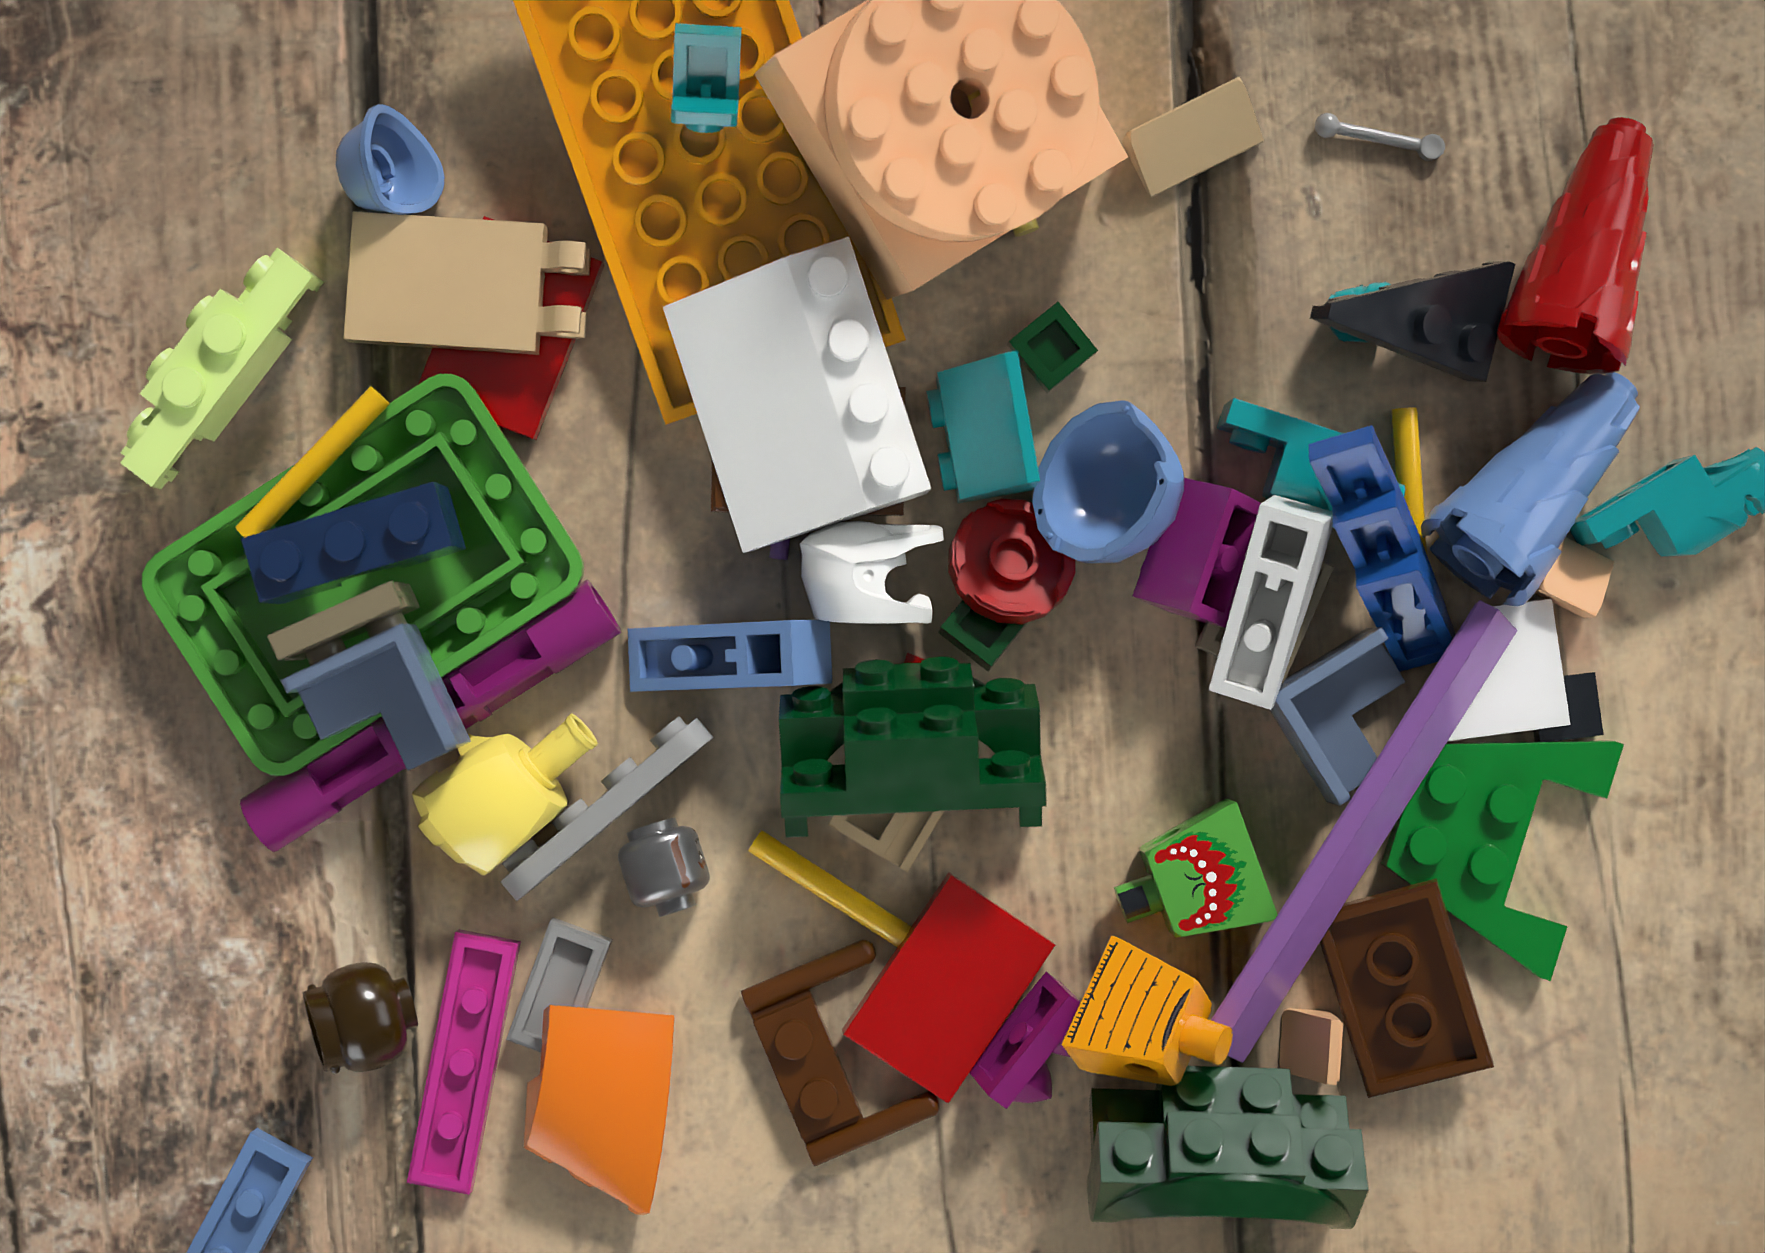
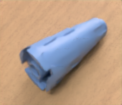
M1615 372L1606 373L1605 375L1593 374L1583 381L1557 407L1551 406L1519 439L1498 452L1465 486H1459L1444 502L1436 505L1421 525L1423 539L1425 536H1430L1435 530L1439 535V538L1429 548L1431 552L1456 577L1489 599L1502 587L1512 591L1503 603L1504 605H1524L1538 590L1545 576L1562 551L1558 548L1575 523L1577 515L1587 502V497L1618 455L1619 449L1616 447L1640 408L1635 401L1638 396L1636 387L1627 378Z

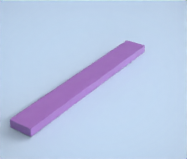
M1481 600L1475 603L1212 1017L1211 1021L1229 1026L1232 1029V1043L1227 1056L1242 1063L1245 1061L1518 630L1497 608Z

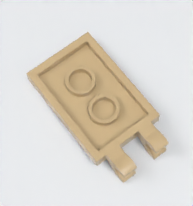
M353 211L343 339L350 343L539 355L540 336L585 339L587 313L581 312L582 308L577 306L553 305L543 307L545 272L589 275L591 249L586 248V243L577 241L547 243L548 228L544 223Z

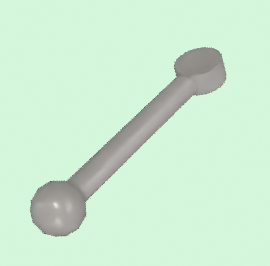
M1331 113L1321 114L1315 122V130L1323 138H1331L1339 134L1414 150L1425 161L1436 160L1445 150L1443 139L1436 134H1429L1419 139L1339 122L1338 118Z

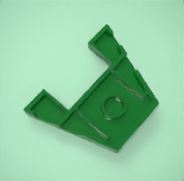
M1609 740L1446 743L1391 829L1381 864L1409 885L1437 878L1447 912L1476 931L1478 935L1496 948L1502 950L1523 965L1525 969L1535 976L1551 981L1568 926L1506 907L1505 901L1543 780L1607 799L1624 744Z

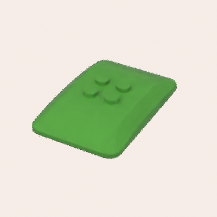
M438 374L426 379L392 401L269 530L423 484L436 482L449 489L466 550L405 568L393 567L360 575L341 582V587L287 603H260L241 540L244 537L236 530L235 526L293 467L291 466L156 553L147 562L143 570L142 589L146 599L251 762L260 771L269 775L285 776L302 769L381 718L382 715L380 713L327 739H320L299 693H287L281 682L282 679L310 667L307 658L304 660H278L267 637L268 635L389 581H393V583L410 584L420 608L405 614V620L407 624L417 625L441 678H443L570 596L579 587L584 576V562L578 548L476 390L465 379L454 374ZM366 631L344 641L346 649L370 637Z

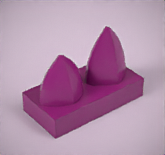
M1046 971L997 1031L970 1071V1075L990 1098L1005 1109L1012 1102L1033 1103L1051 1099L1052 1078L1046 1060L1052 1052L1057 1055L1070 1057L1061 1044L1081 1001L1064 984Z

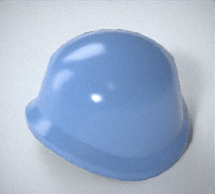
M378 104L369 108L364 120L341 139L336 150V169L339 181L346 195L358 207L368 212L412 215L431 208L442 194L445 176L443 166L434 149L404 115L389 106Z

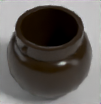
M361 962L346 965L328 974L323 979L322 986L316 987L314 984H310L307 987V991L302 992L311 1033L324 1072L331 1070L332 1073L337 1074L340 1071V1067L343 1066L347 1070L366 1072L391 1064L402 1055L407 1046V1030L418 1027L417 1014L406 979L403 977L392 980L386 968L377 963Z

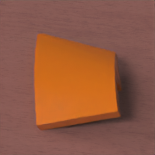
M549 1005L543 1011L540 1075L527 1083L524 1148L549 1163H557L567 1169L572 1177L589 1187L599 1188L629 1206L628 1210L637 1215L650 1213L656 1187L670 1089L674 1015Z

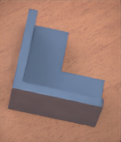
M400 623L281 680L287 693H299L320 739H327L381 713L407 770L415 769L471 742L418 627L414 624Z
M1382 627L1366 628L1287 677L1280 686L1274 707L1270 710L1326 802L1339 806L1351 799L1348 792L1360 786L1378 758L1352 715L1405 683L1404 678L1382 645L1388 639Z

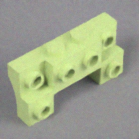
M276 248L270 257L264 255L251 266L243 281L246 289L239 298L232 296L222 289H219L214 297L207 296L203 298L189 314L186 320V327L189 330L174 349H165L149 366L146 373V379L149 382L140 392V395L156 407L154 409L149 407L143 410L130 425L127 431V444L120 452L125 457L120 463L151 487L162 489L168 481L172 482L179 473L172 466L193 439L201 441L203 438L215 441L286 349L292 339L280 329L285 331L292 323V320L287 315L307 289L317 292L324 281L288 254Z

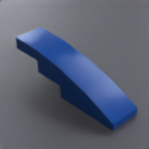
M1370 425L1309 444V462L1332 506L1333 526L1355 568L1356 588L1376 628L1382 627L1388 639L1384 643L1397 669L1400 672L1439 662L1456 634L1420 535L1373 426Z

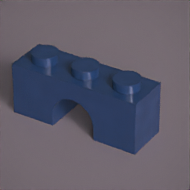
M436 482L423 484L241 538L259 602L270 604H283L341 587V582L367 573L393 567L405 568L466 550L449 489Z

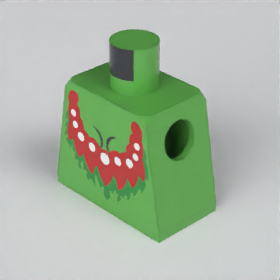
M1230 799L1215 803L1142 845L1139 851L1148 875L1114 887L1127 924L1162 912L1168 931L1174 937H1185L1275 920L1278 915L1238 804Z

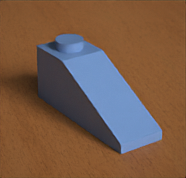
M781 620L628 629L630 692L832 683L830 621Z

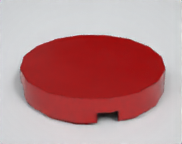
M1001 498L988 502L985 507L979 508L973 513L971 512L961 521L948 549V573L957 594L974 612L997 623L1025 624L1045 617L1062 602L1076 574V560L1054 551L1038 530L1033 503L1027 500Z

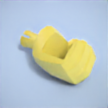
M570 714L566 717L561 725L532 749L511 734L494 737H480L468 734L471 742L457 748L460 754L458 760L446 769L434 772L412 792L415 805L421 816L418 827L434 846H439L456 863L466 864L481 875L492 872L539 830L555 819L567 806L568 800L561 784L556 778L598 744L590 729L576 715Z

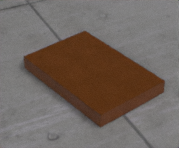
M1437 878L1344 903L1321 939L1320 945L1368 1098L1493 1068L1494 1061Z

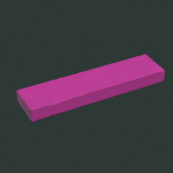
M460 929L455 932L407 1183L468 1195L473 1191L521 941Z

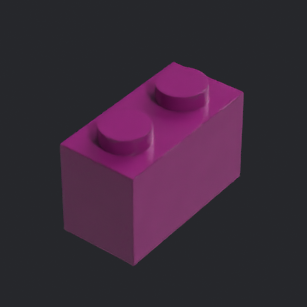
M1184 478V491L1176 518L1160 538L1149 547L1132 597L1173 614L1226 628L1261 503L1233 488Z

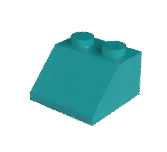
M1018 351L998 354L937 372V389L928 390L926 394L932 428L944 427L948 452L937 454L943 490L955 489L958 504L1032 491L1040 482V475Z

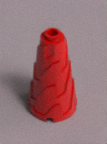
M1617 117L1610 119L1606 125L1598 126L1593 131L1588 146L1581 154L1562 196L1552 205L1538 245L1527 257L1506 310L1502 314L1497 331L1498 339L1502 344L1517 355L1532 361L1535 348L1539 347L1551 354L1547 367L1582 374L1617 372L1620 370L1621 363L1626 367L1632 346V336L1638 307L1639 291H1636L1647 235V232L1642 230L1649 200L1647 180L1654 147L1652 137L1646 133V127L1642 123L1630 118Z

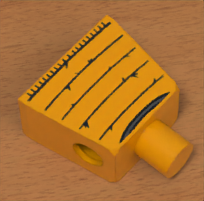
M1111 936L1061 1045L1081 1070L1173 1086L1181 1081L1191 1056L1216 1065L1222 1064L1229 1053L1233 1033L1231 1027L1208 1020L1212 1003L1196 979L1130 943Z

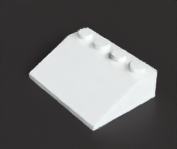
M849 237L786 256L663 307L743 554L821 529L828 525L926 495L931 490Z

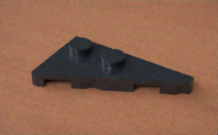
M1490 261L1482 263L1480 267L1462 271H1447L1436 274L1433 278H1417L1379 287V290L1331 298L1324 305L1313 306L1310 319L1466 381L1486 382L1498 337V327L1505 309L1516 264L1510 261Z

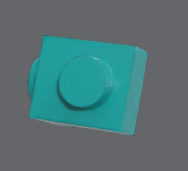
M675 24L673 98L671 106L672 123L685 124L689 130L700 133H713L721 131L724 127L737 126L742 27Z

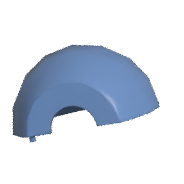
M1125 400L1098 403L1071 418L1050 442L1038 467L1040 482L1034 488L1032 503L1038 530L1054 551L1084 563H1118L1153 545L1175 520L1184 491V473L1179 458L1171 444L1144 412Z

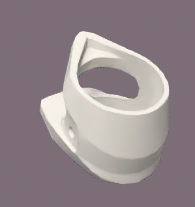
M850 521L828 525L809 534L800 543L802 553L801 577L814 619L844 623H932V605L928 596L917 594L906 603L896 601L886 593L884 581L890 570L907 564L905 552L917 546L944 540L943 528L937 525L874 524L871 522Z

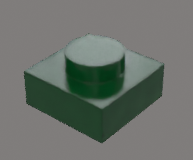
M1058 301L1009 340L1007 344L1012 351H1018L1019 360L1046 393L1050 392L1098 352V349Z
M962 600L942 624L938 633L989 672L1027 623H997L974 612Z

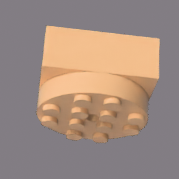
M866 0L778 52L754 73L886 299L914 291L1010 230L1036 219L1066 195L1128 158L1099 106L1098 81L1089 48L1076 23L1057 0ZM952 88L964 91L967 96L979 90L981 95L971 100L972 115L970 119L963 118L954 111L950 101Z

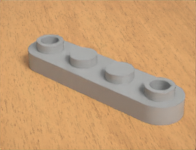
M680 716L677 717L650 740L657 751L639 766L636 765L631 757L628 758L601 781L608 791L591 806L588 807L581 798L560 814L552 822L559 832L542 847L539 848L531 839L502 864L509 871V874L501 881L502 885L516 901L520 900L714 737L698 718L686 725Z

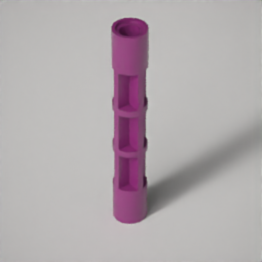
M585 580L570 596L450 672L442 680L465 729L478 721L482 722L500 707L552 674L561 672L622 632L598 591L589 580ZM381 717L302 769L289 775L273 778L240 800V806L247 823L261 843L272 852H277L342 811L344 806L407 768L383 717Z

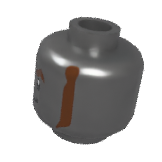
M670 818L628 832L629 843L620 849L618 861L632 903L642 908L656 905L659 917L695 906L696 903L692 893L703 889L710 880V873L696 831L688 826L678 827L676 818Z

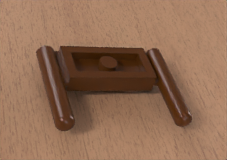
M865 939L741 990L744 1003L751 1014L757 1034L800 1136L805 1142L807 1152L814 1167L936 1116L940 1110L937 1096L927 1091L865 1118L861 1113L859 1103L810 989L872 963L876 956L875 948L870 941Z

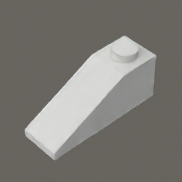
M1273 495L1260 504L1209 691L1270 710L1274 707L1320 573L1333 527L1332 511Z

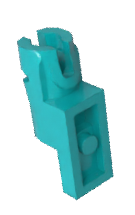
M1236 398L1227 402L1223 407L1217 429L1231 433L1229 443L1263 454L1266 453L1268 446L1276 448L1262 496L1267 500L1273 495L1332 511V506L1309 462V444L1344 433ZM1399 484V487H1400V489H1401V491H1402V494H1403V496H1404V495H1405V485Z
M1755 447L1752 450L1744 451L1738 456L1704 468L1696 455L1675 459L1576 518L1570 532L1576 542L1582 546L1601 542L1604 548L1608 549L1640 530L1635 522L1637 520L1646 537L1661 557L1696 555L1744 527L1748 515L1755 516L1758 513H1765V452Z

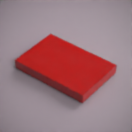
M486 216L483 217V220H494ZM591 257L590 273L587 276L545 272L543 307L553 305L577 306L582 308L581 312H587L605 266L604 263ZM540 336L539 355L432 348L418 384L438 374H454L461 377L476 390L499 427L536 441L576 339Z
M948 872L910 928L905 939L897 947L842 1028L843 1035L949 1104L1056 945L1050 939Z

